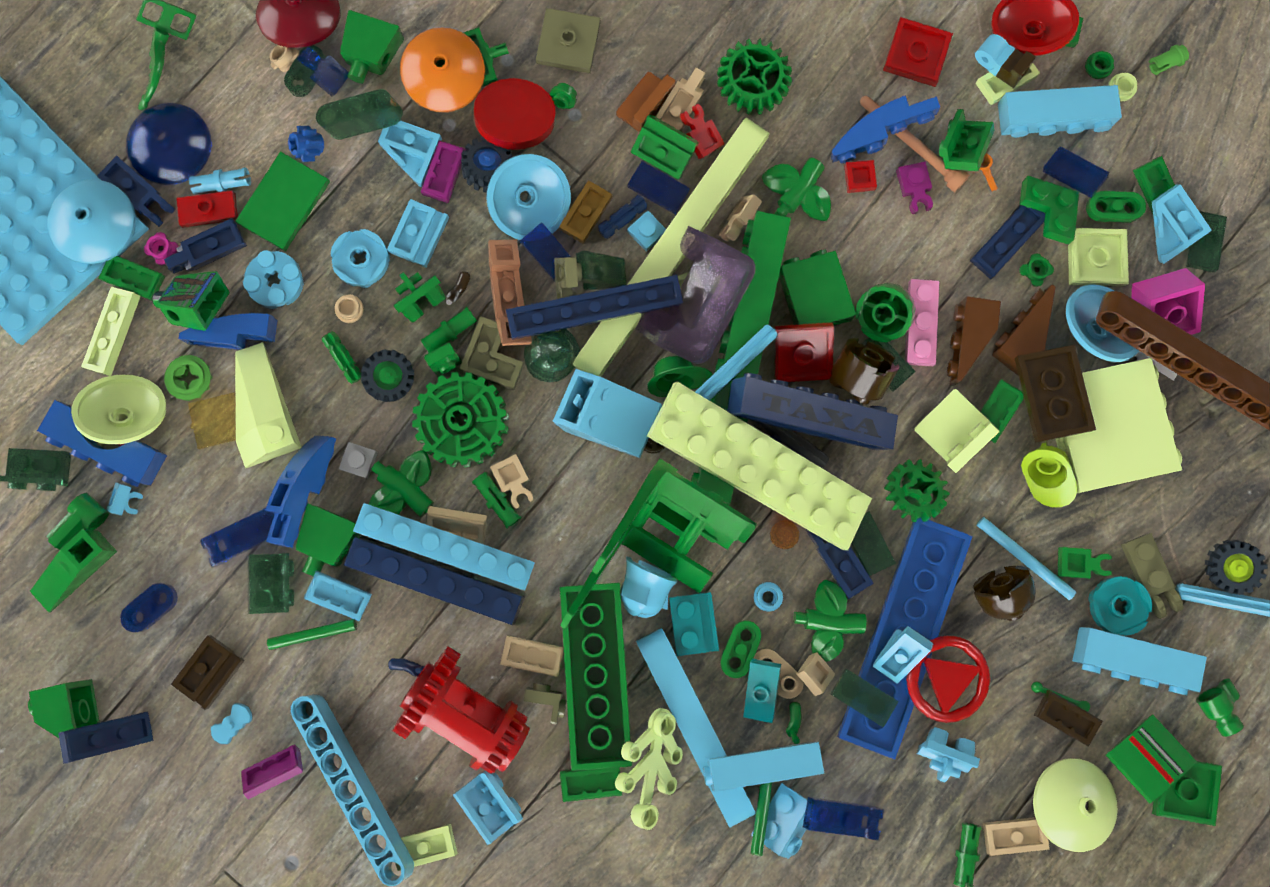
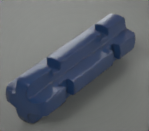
M635 196L630 200V204L626 203L609 217V221L605 220L598 225V231L605 239L614 235L616 229L620 230L636 217V213L640 214L647 209V203L642 196Z

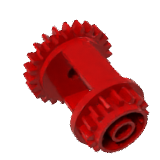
M447 646L434 665L430 662L426 664L399 705L404 711L392 731L406 739L412 731L420 733L424 726L472 755L469 767L475 771L481 767L490 774H494L496 769L503 772L519 752L530 731V727L525 724L527 716L517 711L518 704L512 700L504 708H501L456 679L461 670V667L456 665L461 654Z

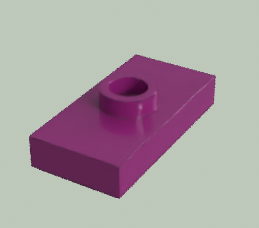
M438 141L421 189L423 196L449 203L462 167L463 150L465 151V148Z
M296 744L241 771L243 794L248 800L303 772L301 752Z

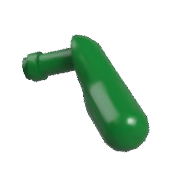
M791 702L789 704L790 721L786 734L792 737L794 744H799L800 739L797 734L802 721L801 705L799 702Z

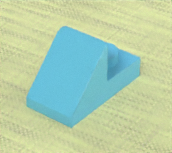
M909 626L903 631L897 629L875 660L873 667L894 682L899 683L931 651L933 643Z

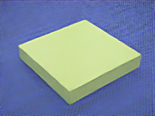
M1076 228L1075 240L1068 245L1069 285H1128L1127 229Z

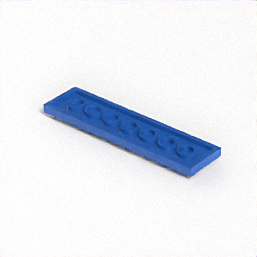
M921 517L912 523L838 732V738L894 760L896 759L914 703L908 692L907 675L899 683H896L874 668L873 664L897 629L903 631L909 626L928 640L938 637L973 536L931 520L923 522ZM924 661L920 669L919 690L926 672Z

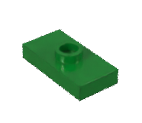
M1162 156L1156 157L1133 169L1152 214V201L1175 186Z
M116 256L106 261L98 279L153 301L154 293L160 290L166 276Z
M450 343L424 355L426 363L437 377L462 364L459 355Z
M1002 379L999 380L980 410L999 430L990 440L993 443L997 442L1024 399L1021 390Z
M620 767L571 771V769L560 770L563 802L623 795L622 791L617 790L615 786L616 778L620 774Z

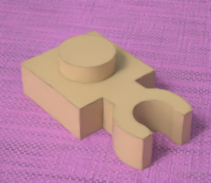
M755 195L741 197L727 218L729 222L722 228L719 236L726 242L730 239L735 241L743 225H747L748 219L754 220L756 211H758L757 209L762 201Z
M516 454L490 467L501 491L506 493L511 490V502L516 509L520 508L517 499L522 494L527 495L530 502L534 501L533 494L522 485L530 480Z

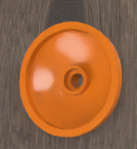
M433 28L420 33L407 45L401 58L400 75L405 90L417 104L434 112H452L467 106L479 94L485 79V65L478 46L466 34L451 28ZM438 60L445 61L442 67H437L435 64Z

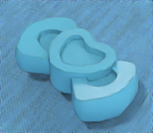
M242 703L233 704L231 715L225 717L222 723L211 726L213 740L220 744H229L232 737L238 734L239 729L244 728L246 724L252 721V713L249 707Z

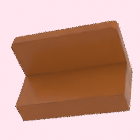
M647 72L616 111L617 117L640 133L647 116L650 114L656 116L674 88L676 80L668 74L661 80L653 73Z

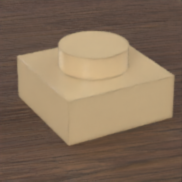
M816 652L808 656L797 672V675L810 691L817 696L824 693L835 673Z

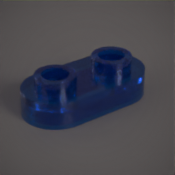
M166 583L151 585L122 610L120 616L122 626L129 632H143L149 629L175 607L178 599L175 588ZM162 593H165L167 596L164 603H161L159 600ZM139 612L143 614V620L140 623L136 619Z

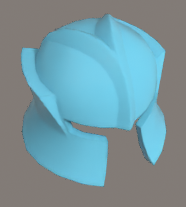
M626 556L625 581L621 586V600L630 615L641 618L652 617L659 613L662 608L668 610V594L678 581L667 572L642 560L636 563L631 557Z

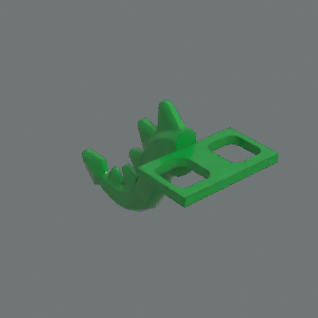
M143 0L136 17V21L154 27L149 52L151 57L149 65L151 69L149 74L150 80L146 87V93L142 95L138 105V109L142 111L148 107L149 101L158 86L164 66L165 45L170 37L169 34L187 40L197 16L195 13L163 0ZM148 2L155 3L163 8L157 21H152L142 16ZM177 13L190 18L185 32H180L170 27L174 15Z

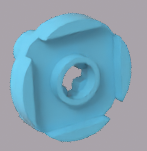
M359 229L360 231L345 232L337 238L331 249L333 270L345 283L351 286L368 288L373 283L379 281L386 273L390 261L389 252L382 239L372 231ZM363 252H366V261L358 265L355 264L354 254L361 255Z
M268 250L260 252L249 263L243 280V286L249 296L259 305L270 309H276L285 304L293 303L301 294L304 285L300 267L293 258L283 252H271ZM278 273L277 277L281 280L280 283H273L271 287L268 286V277Z

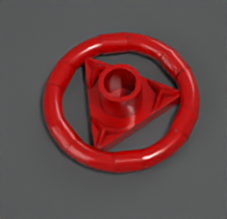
M939 636L929 640L933 643L931 651L907 674L906 680L910 698L916 708L932 720L951 723L966 719L981 707L988 694L990 672L987 661L981 650L964 638ZM944 647H956L962 649L970 656L976 665L929 658L927 656L931 652ZM923 661L940 710L930 705L923 699L920 693L918 681ZM979 674L976 693L971 701L965 706L948 712L975 676Z

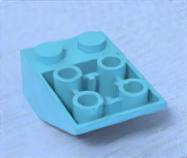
M575 369L553 422L567 433L640 458L649 438L647 434L662 404L600 376Z

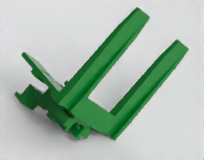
M659 458L646 477L560 626L564 629L567 627L621 545L626 546L700 594L713 573L686 556L699 535L712 543L716 542L728 550L734 541L739 540L745 543L755 530L757 524L722 501L724 498L711 490L708 493L678 474V469ZM648 518H651L680 537L674 548L643 529Z

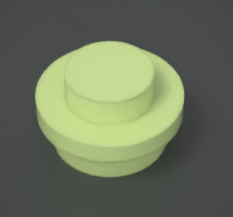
M1129 73L1115 75L1108 84V86L1118 85L1120 101L1131 99L1137 91V80Z

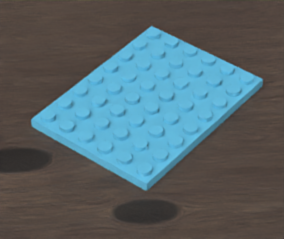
M0 76V325L17 343L24 345L97 278L106 263L85 264L68 258L55 247L48 230V216L51 206L63 190L80 181L101 179ZM86 212L81 214L80 219L85 218ZM137 216L133 237L127 247L117 256H121L149 230Z

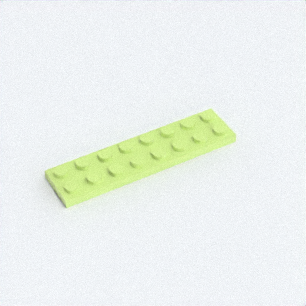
M679 382L673 383L647 434V437L841 550L849 549L872 500L871 497Z

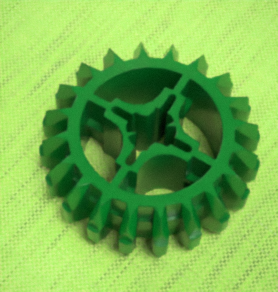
M749 38L746 40L745 46L738 41L735 45V50L729 48L726 53L727 57L723 56L720 60L721 67L717 70V75L720 78L717 80V86L722 88L720 92L722 97L729 96L727 99L728 106L737 103V112L742 107L747 108L746 112L748 115L752 113V109H756L760 115L763 113L764 107L771 112L774 104L780 105L783 101L782 97L788 95V87L792 83V77L789 76L791 75L792 68L791 66H786L789 61L788 56L780 57L782 53L781 48L772 50V41L767 46L762 45L761 38L757 41V44H752ZM741 64L743 66V73L739 74V78L734 80L732 72ZM775 74L776 84L768 90L766 80L769 79L770 75Z

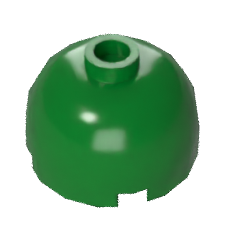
M883 283L875 285L867 290L857 302L856 320H859L862 332L872 340L884 343L891 342V340L905 335L913 324L916 312L914 299L906 289L898 284Z

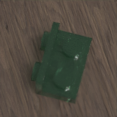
M8 448L5 476L0 475V482L8 483V489L27 490V485H37L36 490L56 491V486L68 487L71 452Z

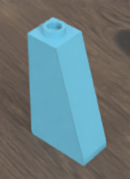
M807 742L707 759L708 766L703 767L706 786L711 785L714 792L825 774L819 742Z

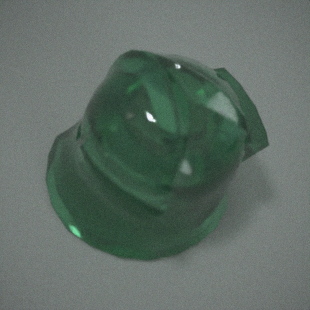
M567 329L534 335L532 343L525 346L524 362L528 372L534 378L544 382H557L564 379L575 368L573 363L580 351V347L575 337Z

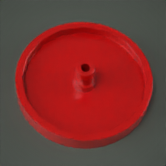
M508 78L495 81L483 88L474 102V122L477 130L488 142L501 148L520 150L534 147L551 134L555 125L556 111L551 96L541 86L528 80Z

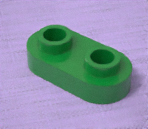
M1099 191L1089 198L1086 203L1088 216L1098 222L1131 223L1139 219L1146 211L1144 198L1135 192ZM1097 204L1102 206L1103 212L1096 208ZM1124 206H1128L1131 209V213L1126 212Z
M740 621L735 624L720 658V667L731 678L743 677L749 671L751 660L754 659L761 641V630L754 622ZM745 629L751 633V637L747 641H743L740 637L741 632ZM732 657H738L740 660L737 668H731L729 665Z

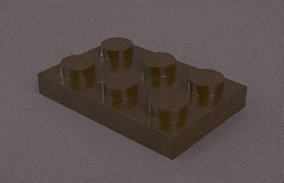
M1075 345L1020 355L1014 358L1035 443L1096 430Z

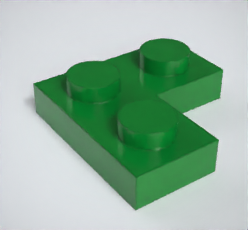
M1027 176L1022 181L1020 205L1045 213L1043 237L1069 245L1075 240L1079 192Z

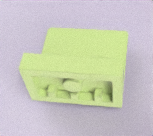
M953 389L915 427V431L947 461V465L955 473L999 432L998 428L957 389Z

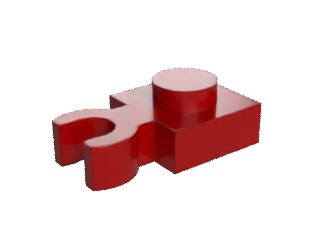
M699 104L691 107L695 114L694 119L689 116L687 111L680 114V119L683 124L689 126L692 130L686 135L699 142L694 151L698 159H701L725 143L712 119L706 122L703 120L704 111Z

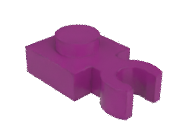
M926 161L898 167L896 173L902 196H911L912 199L909 204L910 212L912 214L918 212L917 202L924 203L926 211H930L933 207V201L925 192H929L932 189Z

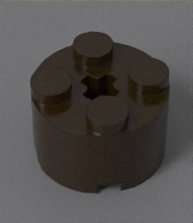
M850 338L847 340L831 369L832 376L829 381L833 386L845 389L853 394L854 399L859 403L867 405L871 400L876 401L883 398L900 366L899 364L896 366L893 364L895 357L881 346L870 341L866 345L859 344L858 338Z

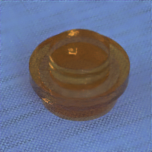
M782 520L775 523L771 528L770 539L777 548L790 549L799 540V530L793 522Z

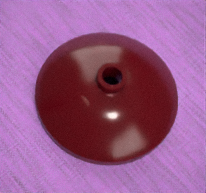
M260 0L256 8V21L262 34L271 42L288 48H303L323 41L334 32L341 17L338 0Z

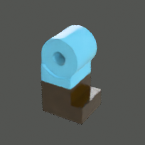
M996 34L988 36L975 53L978 63L1013 89L1027 73L1036 58L1035 55L1028 51L1023 54L1009 45L1003 37Z

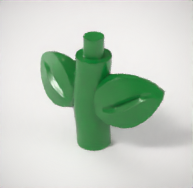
M812 157L808 158L800 173L789 164L775 165L763 173L762 180L769 190L782 195L777 201L779 207L775 211L776 215L786 217L788 213H794L801 205L803 211L811 218L819 221L828 220L831 212L830 196L825 189L816 185L825 169L819 160Z
M424 450L414 452L405 458L401 463L399 471L391 465L385 467L379 461L372 466L371 470L378 475L377 481L383 487L374 492L369 505L399 515L407 503L420 518L428 512L429 506H433L434 502L420 488L429 481L432 470L429 456Z
M823 580L815 593L814 602L816 609L806 608L805 612H794L793 622L804 624L805 629L816 630L811 640L812 654L817 652L825 662L836 658L844 647L843 634L865 633L867 618L865 613H845L847 608L845 592L834 582Z

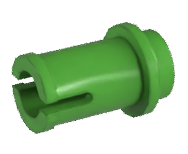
M1174 45L1169 51L1149 60V68L1154 75H1158L1174 66L1180 67L1189 59V52L1184 45Z

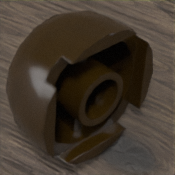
M1023 566L1004 567L1005 572L996 576L995 570L980 577L973 585L974 595L982 610L989 616L1001 620L1015 621L1023 617L1024 613L1034 604L1036 587L1028 568Z

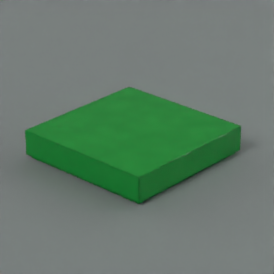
M1197 761L1176 783L1154 800L1152 814L1216 826L1222 766Z

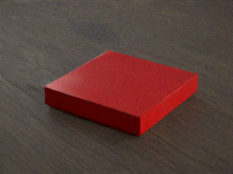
M900 17L883 71L936 87L953 33Z
M832 322L775 326V331L777 332V337L775 338V380L799 382L830 379L832 376L831 369L833 367L834 325Z

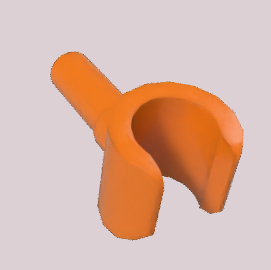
M986 153L980 170L985 176L992 192L997 190L998 187L990 169L993 159Z

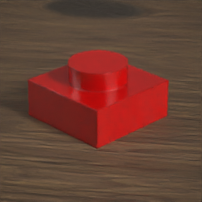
M874 160L845 163L847 193L876 190L877 181Z

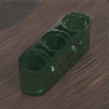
M378 89L322 105L316 113V121L332 138L340 140L396 125L403 116V110L387 90Z

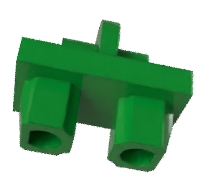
M402 272L399 276L403 283L397 286L395 290L399 295L408 289L411 292L393 306L398 313L402 312L413 323L424 315L415 302L423 295L426 296L433 307L446 299L438 285L441 282L434 275L415 288L414 285L423 279L421 275L417 272L408 278Z

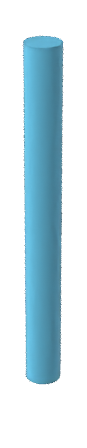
M985 517L980 519L976 526L1065 598L1070 600L1074 597L1076 591Z

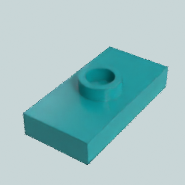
M757 659L751 660L743 717L773 723L781 664Z

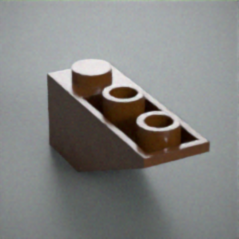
M1053 284L1044 291L1039 288L1029 300L1032 304L1027 311L1021 310L1011 322L1015 325L1009 333L1005 331L994 343L997 349L992 353V356L1017 376L1019 375L1015 357L1045 350L1056 286Z
M966 296L959 304H956L953 320L957 321L956 332L952 333L950 348L954 349L953 360H949L947 366V376L950 377L951 386L962 381L998 330L1001 301Z

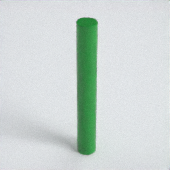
M355 619L272 637L267 639V646L269 650L351 632L357 630V624Z
M772 782L760 784L750 852V854L755 856H763Z

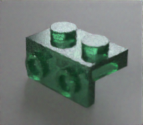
M289 553L248 555V614L289 613V606L294 605V590L289 589V577L294 575L293 559H289Z

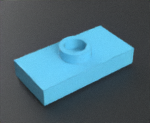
M316 570L304 595V599L360 621L372 594Z

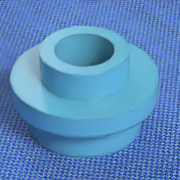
M765 582L755 589L753 598L759 609L770 612L780 607L783 601V593L778 585ZM766 591H770L773 594V599L769 603L763 600V594Z

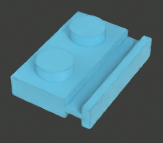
M410 199L389 243L388 252L427 268L449 220L448 214L438 212L434 208Z

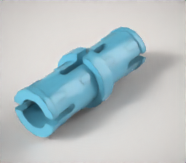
M246 167L226 172L220 169L213 171V174L190 176L189 185L202 184L190 188L195 195L215 190L223 192L227 191V188L250 186L251 177L239 179V177L250 174Z

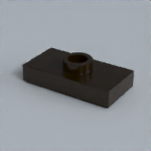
M1047 690L1034 713V716L1088 747L1103 722L1050 690Z

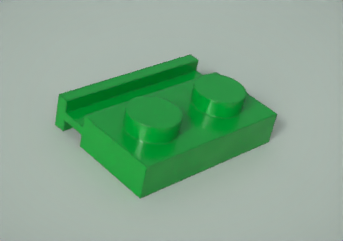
M650 114L646 118V122L632 147L631 153L679 180L699 142Z

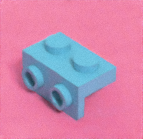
M483 771L454 793L453 796L488 845L511 826L519 823L523 817L519 813L521 812L519 804L514 798L508 797L502 789L504 785L500 777L496 773L490 774L487 771Z
M781 783L769 804L764 845L781 857L789 859L791 855H795L802 846L803 841L801 838L805 831L810 829L818 818L817 811L819 806Z

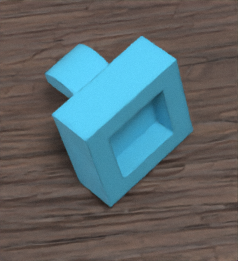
M115 482L106 510L121 516L124 510L129 514H137L138 510L130 508L128 501L134 497L142 499L143 495L135 491L130 492L131 487Z

